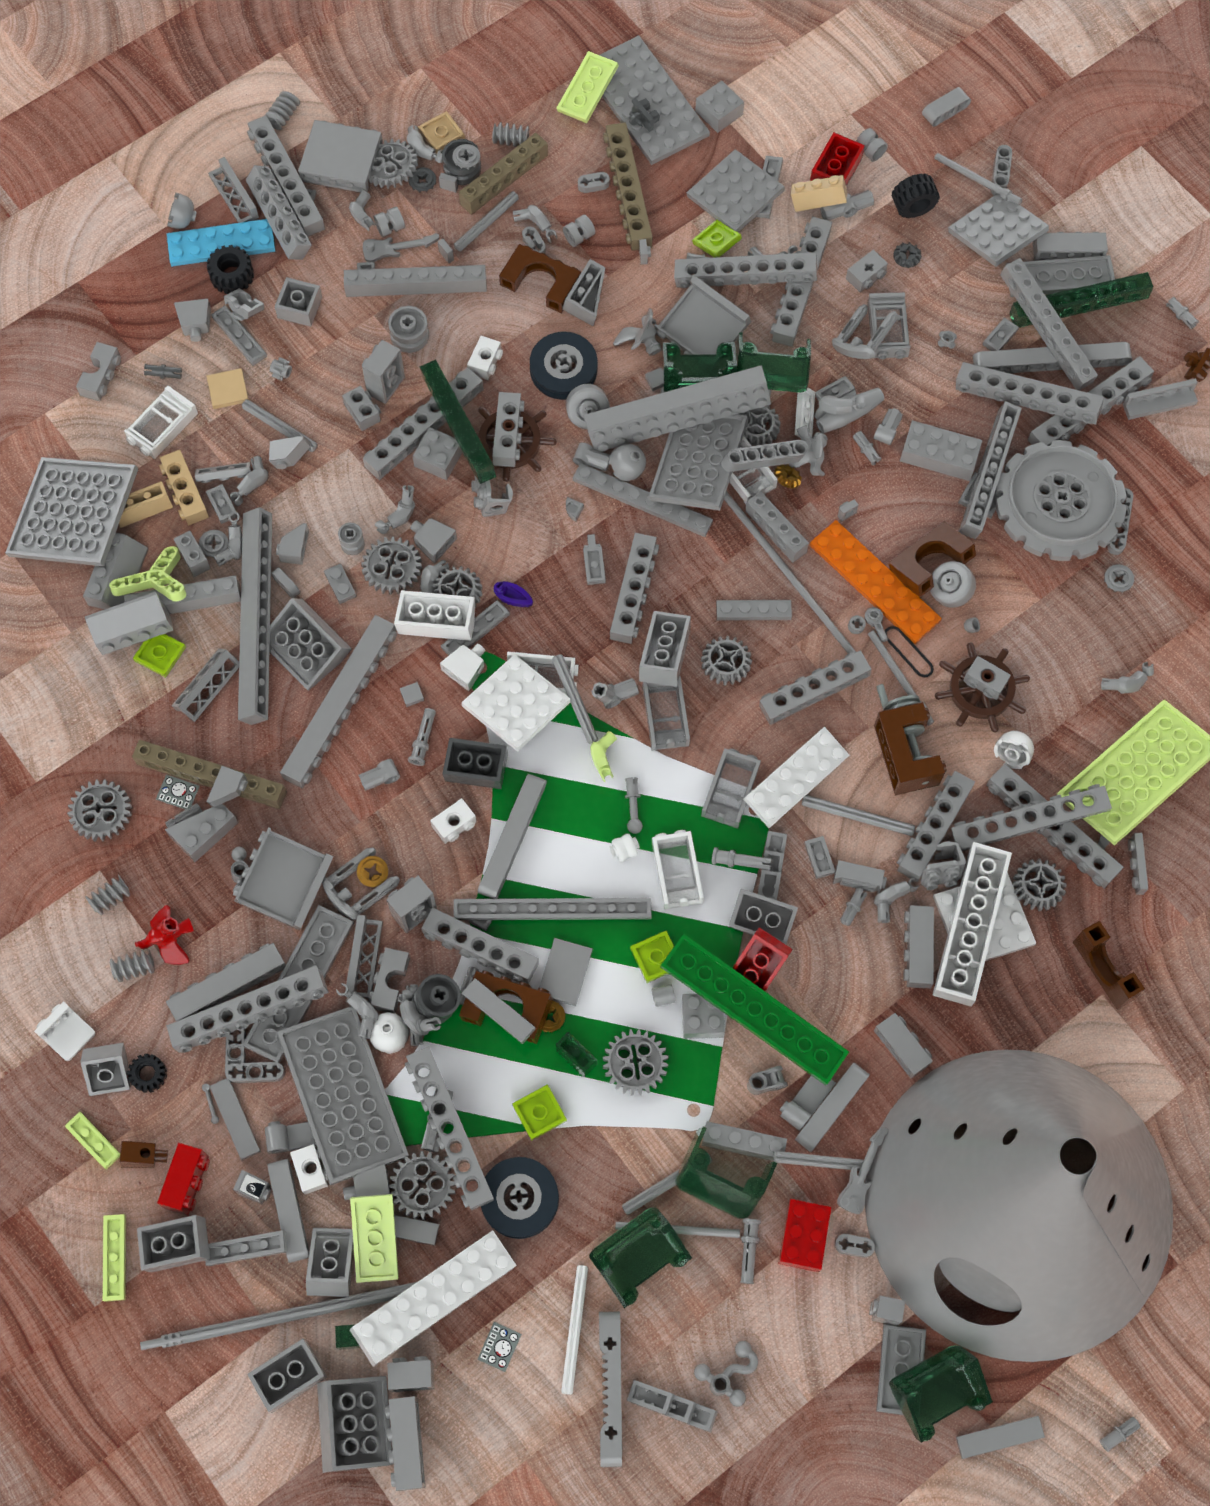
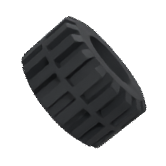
M922 173L912 175L899 182L894 187L891 195L899 215L903 218H915L929 212L938 204L940 199L933 178L928 174Z
M229 245V247L221 246L222 249H215V253H211L210 258L207 260V270L213 287L217 288L219 292L224 291V294H229V292L239 288L241 290L247 289L249 287L248 284H252V278H254L250 256L246 254L244 249L241 250L238 246L235 248L233 245ZM229 267H237V269L233 272H223L225 269Z

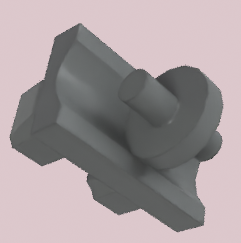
M636 98L633 99V107L629 113L631 116L630 124L633 126L637 124L639 126L644 125L649 132L652 131L654 124L660 119L659 113L656 110L648 113L647 110L650 109V103L646 98L640 101Z

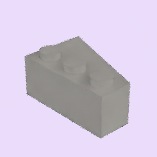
M591 259L588 261L566 297L562 309L591 326H594L605 272L604 266Z
M220 804L165 829V831L196 862L235 827L238 821L231 811L223 804Z

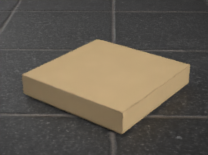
M447 111L418 126L419 132L430 147L436 149V154L439 150H443L451 141L465 139V134Z
M242 368L206 375L213 409L242 404L248 399Z

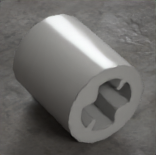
M672 985L652 989L655 1006L675 1003Z

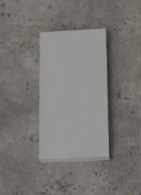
M883 1324L876 1412L920 1417L926 1340L925 1329Z

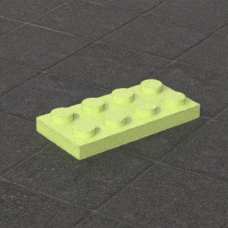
M588 51L556 108L557 111L587 123L619 67L618 62Z
M393 1194L351 1197L356 1283L398 1280Z

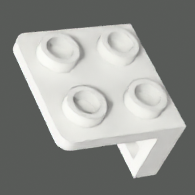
M63 1001L52 1009V1014L47 1019H43L38 1023L37 1029L34 1032L65 1061H70L95 1036V1031Z

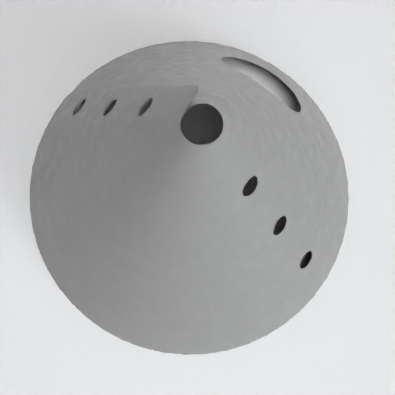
M993 1050L966 1055L932 1070L910 1087L890 1110L881 1127L888 1129V1134L885 1135L881 1146H878L871 1163V1169L865 1178V1183L871 1181V1186L865 1194L867 1227L870 1238L875 1245L874 1251L880 1266L900 1298L905 1301V1304L934 1331L968 1350L989 1357L1009 1361L1038 1362L1069 1357L1089 1350L1112 1337L1139 1313L1155 1290L1168 1258L1173 1230V1201L1169 1177L1155 1140L1134 1109L1113 1088L1087 1070L1057 1057L1026 1050ZM921 1119V1125L918 1130L913 1134H909L910 1125L915 1120ZM966 1123V1132L961 1138L956 1140L954 1138L956 1129ZM1012 1129H1017V1135L1010 1144L1004 1145L1003 1138L1005 1134ZM1070 1139H1084L1095 1149V1163L1084 1174L1069 1172L1061 1162V1148ZM1115 1194L1113 1207L1107 1212L1109 1201ZM1132 1225L1133 1227L1131 1236L1129 1240L1125 1242L1126 1234ZM1149 1254L1147 1265L1142 1271L1143 1262L1146 1256ZM939 1263L940 1269L947 1280L967 1297L995 1310L1003 1312L1020 1311L1019 1315L1007 1323L998 1325H980L959 1317L946 1306L936 1290L934 1271L937 1264Z

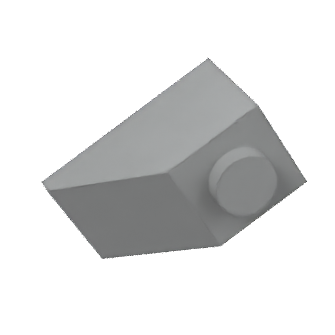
M303 435L270 441L269 461L277 469L294 466L311 447V443Z
M306 523L301 524L281 538V542L277 544L276 555L279 556L280 562L303 565L309 535Z
M221 766L206 802L210 806L216 807L240 796L241 791H244L247 787V777L241 772Z

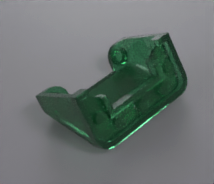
M663 342L664 392L737 372L735 342H722L717 346L716 354L681 355L678 344Z
M656 1207L645 1210L595 1247L589 1255L590 1260L624 1309L637 1300L639 1293L636 1287L669 1263L673 1267H682L692 1259L669 1221Z
M957 1345L946 1348L894 1377L889 1382L891 1391L909 1427L920 1443L930 1440L935 1434L933 1424L967 1406L970 1409L980 1411L993 1403L978 1358Z

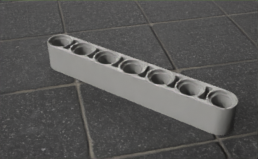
M531 774L527 775L480 882L479 894L492 899L498 898L542 797L547 780Z

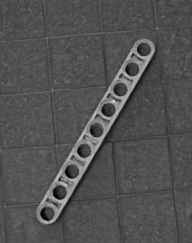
M1128 342L1078 345L1093 368L1124 366L1132 362L1131 349ZM1048 347L982 351L972 356L974 365L1005 373L1063 370Z

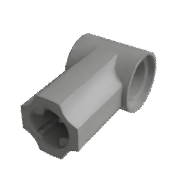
M895 408L888 409L873 439L891 445L903 414Z
M579 443L572 460L577 465L582 463L606 471L609 468L610 455L594 450L587 443Z
M387 759L380 762L376 768L360 774L359 778L365 791L383 783L391 784L397 781L400 775L393 760Z

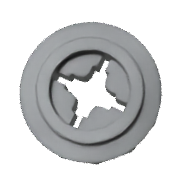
M470 144L458 146L452 155L455 166L458 165L461 169L467 168L469 170L470 167H475L480 162L479 150ZM465 153H467L469 157L468 161H466L464 158Z
M209 530L200 537L199 547L206 557H213L227 550L229 542L227 536L222 531ZM215 538L217 545L213 549L209 544H212Z
M1113 565L1104 574V582L1114 592L1119 591L1123 593L1129 590L1134 583L1133 572L1124 565ZM1123 576L1122 582H1114L1116 577Z

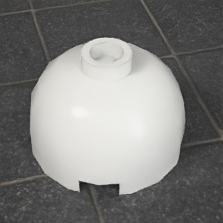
M1010 731L1004 733L998 739L994 747V753L996 758L999 756L1009 768L1022 769L1023 766L1028 765L1032 760L1034 745L1026 734L1019 731Z
M382 1013L378 1015V1020L374 1021L370 1042L375 1049L387 1054L398 1052L404 1048L408 1040V1027L403 1022L402 1017L396 1013Z

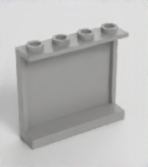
M314 120L298 170L302 182L361 192L362 190L368 192V179L379 143L383 144L381 132Z
M694 275L690 280L691 286L659 325L655 323L654 326L660 338H667L670 341V345L677 350L679 348L683 350V354L690 360L694 358L702 369L705 370L707 368L712 371L751 323V319L747 313Z
M268 827L266 832L262 831L258 842L261 843L258 850L254 848L249 858L252 860L250 868L246 866L241 877L244 878L242 885L237 884L233 893L236 896L234 901L300 930L334 856L327 853L326 855L271 831V828Z

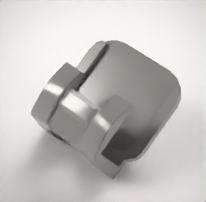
M481 468V470L475 472V480L471 482L472 492L477 493V497H474V508L481 510L484 517L505 514L513 496L510 485H506V494H502V499L491 498L488 469ZM497 505H501V506H502V507H500V508H493L494 506H497Z
M947 841L937 845V851L941 850V852L935 855L934 860L953 858V861L927 865L921 876V885L926 887L927 890H934L939 884H944L946 887H954L957 885V881L962 879L963 870L966 865L965 857L958 843Z

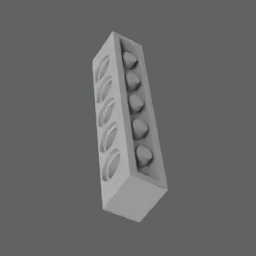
M254 165L246 178L249 188L287 258L303 260L312 246L269 166Z
M639 533L634 535L610 630V640L632 644L633 638H637L639 627H636L637 621L641 622L643 611L640 609L641 605H645L647 598L645 588L650 586L651 577L648 576L649 572L654 570L655 561H653V556L657 555L659 545L656 544L657 537ZM646 554L647 557H640L639 555ZM641 570L643 573L637 574L635 571ZM638 587L639 590H632L631 588ZM633 603L635 606L628 607L627 604ZM630 620L631 623L625 624L622 621Z
M861 650L856 653L851 652L840 661H832L824 669L818 668L811 673L812 675L806 678L802 676L795 683L789 686L784 685L773 694H765L759 702V707L769 725H772L869 677L872 669ZM849 667L853 671L845 672L843 669ZM831 675L834 676L836 679L830 681L826 677ZM817 684L819 688L812 689L810 685ZM800 692L802 696L795 697L793 693ZM782 700L786 704L783 706H779L776 704V702Z
M954 771L952 776L948 775L943 783L946 787L943 792L938 791L934 798L936 804L934 807L930 806L924 815L927 817L925 823L920 822L915 831L918 835L915 839L911 837L906 846L909 849L906 855L902 853L897 861V864H899L898 872L910 879L915 878V882L918 883L923 870L929 864L937 850V845L941 843L973 788L975 781L957 771ZM954 791L957 797L950 796L948 792ZM939 807L947 808L948 812H942ZM930 823H937L939 828H933ZM921 838L928 839L930 844L922 843ZM918 854L921 860H914L911 855Z
M433 907L421 928L425 938L431 941L436 939L442 942L441 945L447 949L452 950L454 948L459 950V954L466 958L471 956L485 967L490 965L495 968L494 970L501 975L508 974L518 983L525 982L529 984L539 965V958ZM442 927L450 929L446 934L439 933V930ZM461 935L467 937V940L463 943L457 941V938ZM477 944H483L485 946V948L482 951H476L474 949V947ZM499 952L502 954V957L499 960H495L492 958V955ZM512 961L520 963L518 968H511L509 965Z

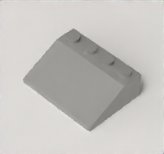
M291 598L270 625L269 652L307 690L313 688L336 668L352 650L303 599Z
M386 1376L329 1380L317 1383L323 1473L393 1465L390 1464L389 1450H392L387 1435L390 1421L386 1418L385 1406L388 1405Z

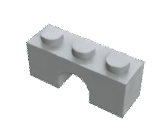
M97 342L90 358L93 365L100 369L95 373L83 372L76 388L80 396L101 401L102 396L107 392L109 381L114 377L116 366L121 362V356L117 347Z
M385 947L384 953L380 954L378 962L381 965L380 970L375 973L373 981L376 984L375 989L370 992L368 1002L371 1003L375 1010L396 1013L399 1003L397 997L400 993L398 990L390 989L387 983L394 975L406 976L410 961L408 952Z

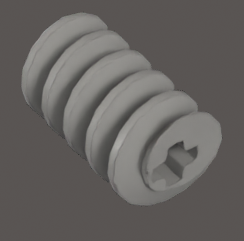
M282 91L279 94V97L276 98L272 107L265 114L274 129L282 130V126H285L286 121L290 119L289 116H292L293 111L297 109L296 106L300 105V100L287 91Z
M502 122L499 123L498 127L494 123L492 134L494 144L499 140L500 145H503L506 141L507 146L513 143V146L517 147L518 143L520 145L529 138V126L523 131L522 125L517 130L515 124L510 129L509 123H506L505 128H503Z
M119 874V881L112 878V885H109L107 882L104 883L105 890L98 887V895L91 892L92 899L85 896L94 911L100 915L104 914L102 908L110 910L109 903L116 906V899L122 902L124 900L122 894L127 897L130 896L129 888Z
M141 950L140 957H138L136 952H133V959L126 954L125 961L119 956L117 963L112 958L110 959L114 980L117 979L119 982L123 981V977L130 980L131 973L137 978L139 977V971L143 976L147 974V969L151 974L155 971L150 950L148 955H146L144 950Z

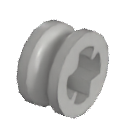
M853 616L848 623V629L853 634L862 633L866 626V621L861 616ZM855 622H859V628H855Z

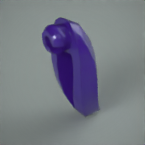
M506 581L494 584V593L502 602L517 607H531L533 605L532 597L520 586Z

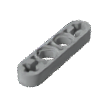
M1125 488L1127 499L1123 504L1127 507L1126 516L1121 525L1124 532L1117 533L1111 543L1107 545L1108 551L1113 555L1121 554L1126 546L1133 502V493L1128 488ZM1116 539H1119V541H1118V546H1119V548H1118V549L1115 548V545H1114V543L1116 542Z

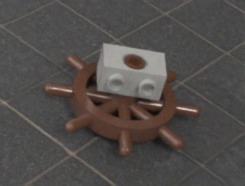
M970 642L967 644L970 658L962 661L957 667L946 661H940L939 666L953 675L950 680V690L937 692L935 698L940 700L952 697L955 705L962 711L956 721L957 726H963L968 716L988 719L991 731L996 733L999 728L995 717L1002 714L1008 707L1020 714L1026 712V708L1013 701L1016 684L1029 682L1030 676H1013L1010 669L1003 663L1009 653L1008 649L1003 648L997 658L985 655L977 656L974 644ZM959 678L966 682L968 686L959 688ZM1005 686H1006V696H1004L1003 694H1001V692H1002V690L1004 689ZM974 693L969 702L962 696ZM980 698H982L984 708L975 706ZM990 698H994L1001 703L992 707Z

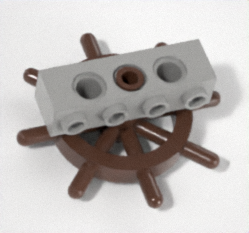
M499 392L496 413L491 415L484 407H479L478 412L486 419L480 428L479 434H463L464 440L479 441L480 450L483 454L473 462V467L479 468L489 461L493 466L503 468L502 479L505 482L510 479V469L519 468L526 464H529L536 472H540L542 468L534 460L540 445L554 446L557 444L554 438H541L537 423L546 417V412L542 410L534 417L524 413L525 402L521 400V393ZM492 428L495 429V435L488 434ZM527 430H530L533 437H524L521 435L525 433ZM487 442H494V447L490 449ZM520 444H531V446L526 451Z

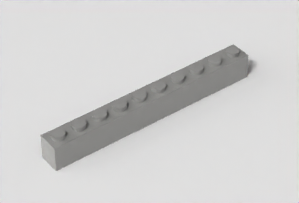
M377 615L373 617L280 771L284 780L302 789L305 784L311 781L312 772L322 762V755L330 749L331 740L339 734L341 730L340 725L343 720L348 719L352 705L358 702L361 690L367 687L370 675L376 672L379 666L378 662L381 657H385L390 642H394L397 632L393 623Z

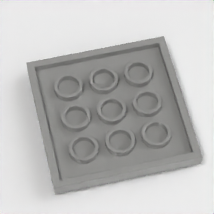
M735 149L686 193L689 199L716 220L739 232L783 193L785 187Z
M996 194L949 226L948 231L997 267L1049 231V225L1021 205L1010 200L1006 201L999 194Z

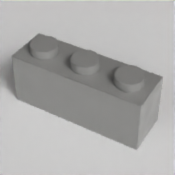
M894 1013L877 1025L874 1032L910 1079H912L931 1065L933 1062L931 1059L932 1055L918 1043L919 1038L917 1035L908 1030L906 1021Z

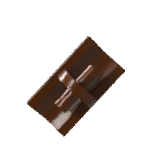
M1206 348L1204 352L1198 353L1194 350L1193 353L1188 352L1185 354L1186 366L1190 368L1184 378L1187 380L1196 378L1198 382L1206 378L1208 373L1202 367L1207 370L1210 368V348Z

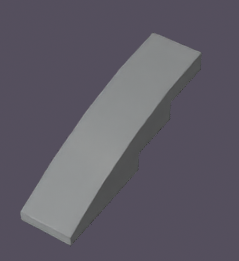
M768 831L764 858H772V863L764 864L772 865L771 871L761 870L758 894L777 900L787 834Z
M636 1380L633 1381L627 1401L710 1433L718 1413L716 1410Z

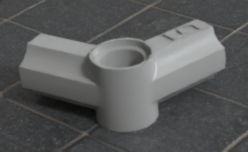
M633 678L616 685L598 682L594 684L591 691L596 699L603 702L606 709L613 708L622 700L639 694Z

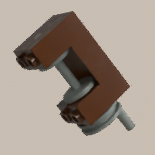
M877 685L876 688L883 711L878 712L874 728L895 796L939 786L947 771L944 761H941L940 755L921 756L915 738L925 731L927 722L930 719L928 708H925L923 702L920 703V699L916 695L902 696L888 701L884 685Z

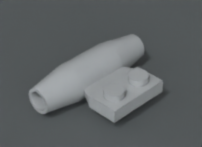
M846 376L815 392V397L818 401L824 396L831 395L838 398H848L855 402L858 396L865 397V407L862 411H858L854 407L852 412L838 415L826 413L816 421L817 427L824 434L848 425L866 415L884 401L883 392L877 387L856 395L855 387Z

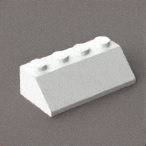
M401 590L394 621L397 633L471 641L475 622V597Z

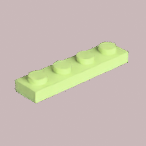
M126 1215L103 1216V1301H121L126 1298Z

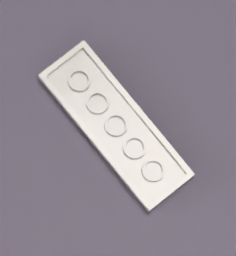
M823 727L743 800L764 824L770 828L850 755L832 734Z

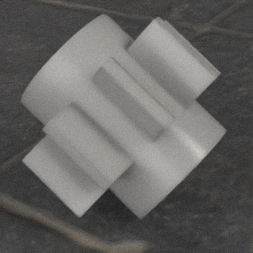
M279 357V360L274 359L270 365V372L273 373L272 377L280 381L283 378L287 379L292 371V366L289 365L290 361Z

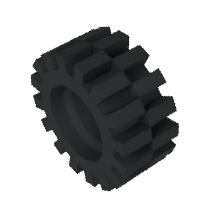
M153 1054L139 1055L137 1060L133 1059V1064H129L128 1067L130 1071H127L128 1079L132 1085L144 1093H147V1091L151 1093L154 1092V1089H160L159 1086L165 1083L163 1080L167 1078L165 1074L167 1069L164 1063ZM145 1066H152L155 1070L153 1078L148 1081L142 1080L140 1078L141 1069Z

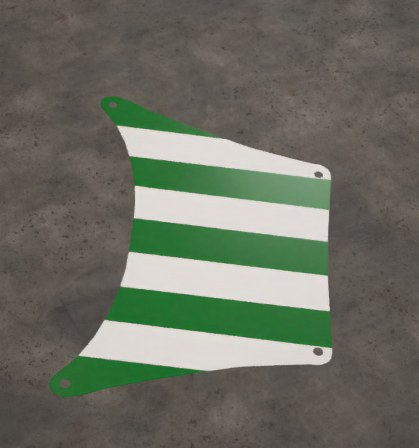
M485 651L481 658L487 665V670L484 673H480L472 686L473 691L506 661ZM571 703L518 752L486 726L489 743L506 745L508 757L502 789L492 788L490 837L482 878L527 775L531 774L547 780L546 787L497 899L651 898V919L492 920L487 931L470 923V926L539 958V965L529 982L530 988L536 990L540 987L554 938L589 947L593 950L576 1006L553 1000L563 1007L565 1022L560 1029L554 1032L542 1031L537 1044L525 1041L523 1044L520 1043L488 1015H485L481 1026L463 1021L459 1016L463 1006L459 1004L448 1020L435 1025L441 1026L439 1030L429 1031L424 1036V1044H419L415 1052L429 1046L447 1090L453 1091L452 1102L468 1138L525 1132L526 1130L516 1114L512 1103L547 1084L567 1119L565 1123L556 1128L611 1126L695 1131L705 1127L706 1122H709L714 1107L724 1038L683 1039L682 995L697 993L670 974L646 983L630 946L664 931H667L673 946H675L684 933L733 968L738 960L743 932L728 926L740 889L753 892L759 868L739 865L728 867L726 864L719 863L712 865L713 850L717 847L723 851L734 850L736 854L762 857L769 828L758 816L750 814V806L746 804L738 829L702 817V809L715 775L667 757L656 750L651 751V747L588 713L598 741L608 731L612 732L617 738L606 750V757L614 777L611 778L610 775H607L605 777L606 782H604L593 763L590 751L591 744L586 740ZM631 777L633 779L634 777L638 778V794L641 796L637 798L638 819L642 822L643 827L637 834L629 832L627 824L631 819L629 799L625 798L627 795L625 779ZM720 778L716 789L740 795L744 798L747 788ZM715 792L712 799L736 809H740L742 803L741 800L736 801L735 798ZM678 830L691 831L704 896L703 903L664 910L652 837L660 833L674 834ZM625 834H630L632 838L635 837L638 841L640 848L637 849V855L627 858L625 861H619L617 857L613 858L612 850H610L612 840L621 838ZM687 845L659 850L664 877L681 875L686 872L692 873ZM690 876V878L683 877L665 880L666 890L694 886L693 876ZM478 893L476 899H492V898H489V897H487V896H484V895H481V894ZM477 944L474 947L476 951H482L485 948L483 944ZM499 952L492 955V958L495 960H499L502 957V954ZM462 955L453 980L461 990L468 968L471 966L479 969L481 973L485 970L493 973L494 977L501 978V976L510 978L512 982L519 984L512 979V976L508 974L501 975L494 970V967L490 965L487 967L482 966L477 962V959L471 956L466 958ZM512 961L509 966L511 968H518L520 963ZM672 985L675 1003L655 1006L652 989ZM510 994L498 996L522 1016L523 1002L521 999ZM556 1011L548 1013L546 1021L551 1020L554 1022L553 1015ZM724 1013V1026L726 1028L728 1015ZM630 1029H632L633 1034H637L638 1029H640L641 1035L648 1031V1038L655 1035L654 1042H662L659 1048H666L662 1055L668 1056V1060L663 1061L668 1064V1068L663 1069L667 1072L666 1076L660 1075L663 1080L662 1083L656 1081L657 1088L654 1089L650 1086V1093L643 1089L642 1095H639L638 1091L635 1090L633 1096H631L629 1089L623 1094V1087L616 1090L617 1083H609L612 1076H605V1073L609 1070L603 1069V1065L608 1063L603 1061V1057L609 1056L605 1053V1049H612L609 1046V1042L616 1043L614 1037L617 1036L621 1039L622 1032L628 1036ZM632 1045V1063H634L636 1079L639 1080V1062H637L635 1046ZM641 1047L638 1050L641 1055H647L650 1052L647 1047ZM621 1050L618 1053L621 1058H627L630 1055L627 1050ZM405 1066L385 1091L404 1144L407 1147L422 1144L430 1112L424 1111L420 1102L424 1098L421 1092H416L412 1083L416 1079L413 1073H408ZM648 1066L643 1067L641 1070L645 1075H650L653 1072ZM422 1068L419 1070L418 1075L426 1077L430 1070ZM628 1069L621 1073L625 1078H630L633 1075L631 1070ZM429 1087L426 1094L434 1096L436 1087ZM690 1104H697L700 1107L698 1116L692 1117L687 1113V1108ZM446 1124L444 1133L450 1134L454 1129L453 1125Z

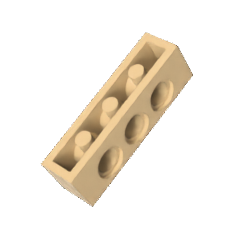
M181 450L159 457L162 463L159 465L163 476L167 474L168 477L165 481L169 491L173 489L175 493L172 495L174 503L181 507L178 512L182 521L186 519L189 526L209 518Z

